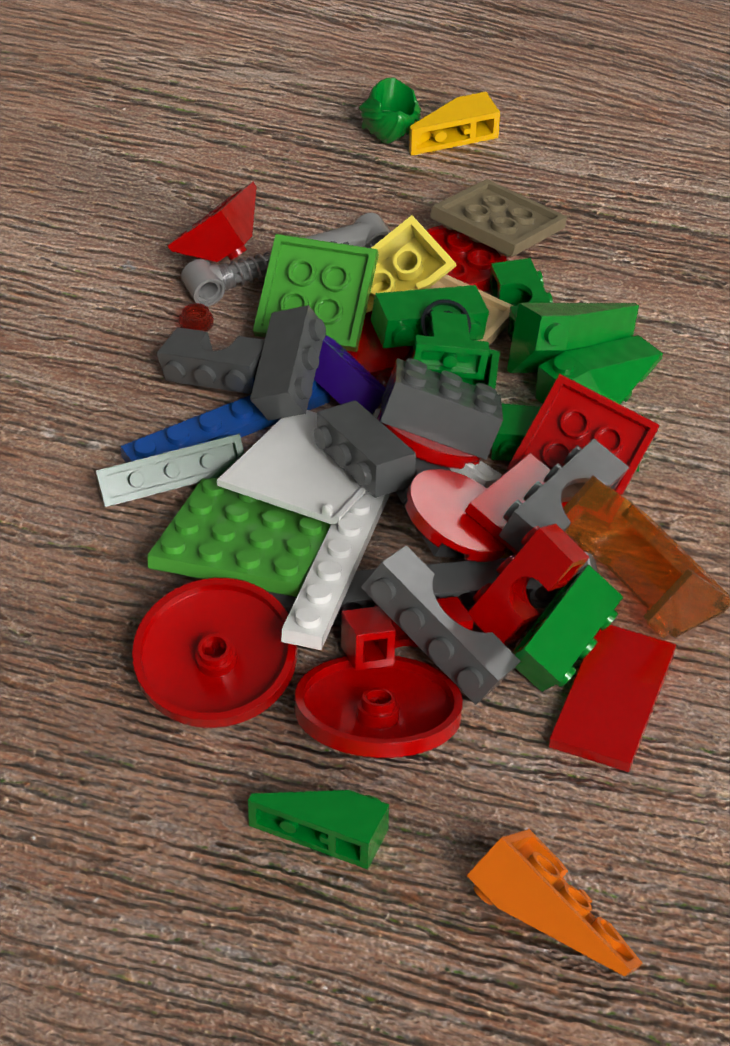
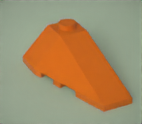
M530 829L501 837L466 875L475 884L473 886L475 893L485 903L495 905L498 909L625 977L643 964L610 922L602 917H594L590 912L592 910L590 904L592 899L584 890H577L566 882L563 877L568 872V869Z

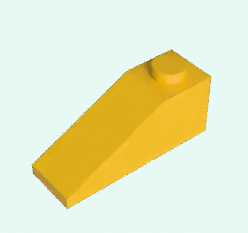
M487 92L457 97L410 126L409 153L412 156L496 139L499 136L500 111Z

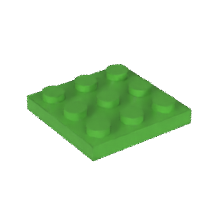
M275 234L254 323V335L266 338L273 312L309 305L318 318L324 322L326 335L334 339L346 351L357 352L378 261V250Z

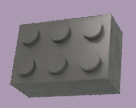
M397 358L382 396L381 423L487 460L503 421L501 395H498L494 388L481 383L473 386L462 382L460 376L449 371H442L441 374L427 369V365L412 358H408L406 361Z

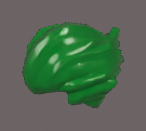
M394 77L385 78L376 83L369 93L368 99L359 106L363 120L362 129H369L370 134H375L381 143L390 144L404 135H409L410 126L421 120V108L415 97L414 90Z

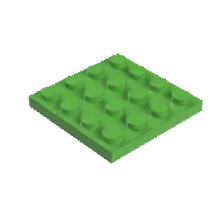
M202 478L147 555L149 569L201 579H238L255 584L268 592L297 597L331 524L217 486L218 478Z

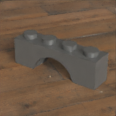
M596 439L589 442L583 449L577 445L564 460V466L557 463L544 479L546 483L536 482L525 495L524 503L517 500L510 506L503 516L507 523L498 536L519 552L524 547L521 543L523 537L535 526L544 527L556 523L565 532L571 522L563 510L562 502L581 503L595 509L614 491L629 467Z
M406 545L381 562L361 588L476 705L493 691L521 661L493 632L479 633L466 629L444 612L436 600L433 591V578L435 574Z

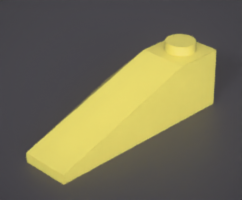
M413 215L371 247L378 250L379 256L366 313L373 310L375 293L428 289L457 266L454 260Z

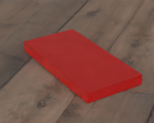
M609 625L603 631L599 630L594 636L597 644L582 661L550 737L549 748L630 772L673 660L677 644Z

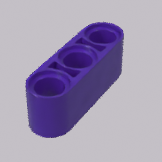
M328 335L325 336L314 380L340 405L356 400L373 415L382 402L385 387L339 343Z

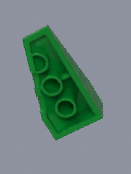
M519 303L507 371L509 373H538L539 365L565 351L632 337L639 305L636 303Z
M639 335L565 351L538 366L535 398L543 404L556 379L561 374L621 405L623 401L627 402L632 396V390L639 382H643L660 362L663 353Z

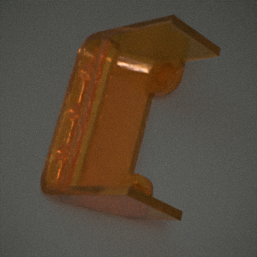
M594 475L564 506L563 510L571 522L565 533L572 536L579 543L578 546L583 551L591 553L595 560L597 559L606 565L648 608L646 610L647 613L643 617L647 620L648 625L663 638L668 634L676 638L725 613L730 607V595L641 508Z

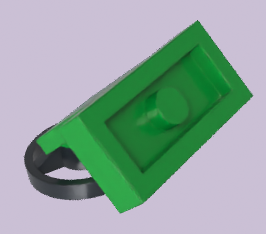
M448 299L437 300L431 303L422 314L420 320L422 335H416L411 358L423 362L427 365V369L440 374L442 371H449L461 378L483 380L490 352L489 342L470 340L471 320L468 312L462 305ZM439 305H448L456 308L461 313L458 314L450 311L437 312L431 309ZM426 315L430 317L432 336H429L425 327Z

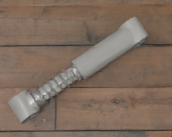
M366 213L361 215L354 224L304 238L326 242L336 241L339 244L349 242V245L371 248L391 231L378 214ZM266 251L263 256L257 254L255 259L252 256H248L246 261L240 258L238 263L231 261L229 266L226 263L217 265L211 264L205 259H196L184 267L181 279L198 305L203 307L211 306L221 300L225 290L235 288L236 283H241L244 286L247 280L253 283V279L258 278L261 281L262 276L266 275L271 253Z

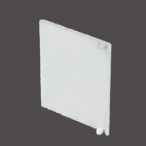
M309 410L303 415L281 418L217 479V486L329 524L338 523L367 491L346 470L338 466L332 457L318 447L314 437V430L317 428V413Z

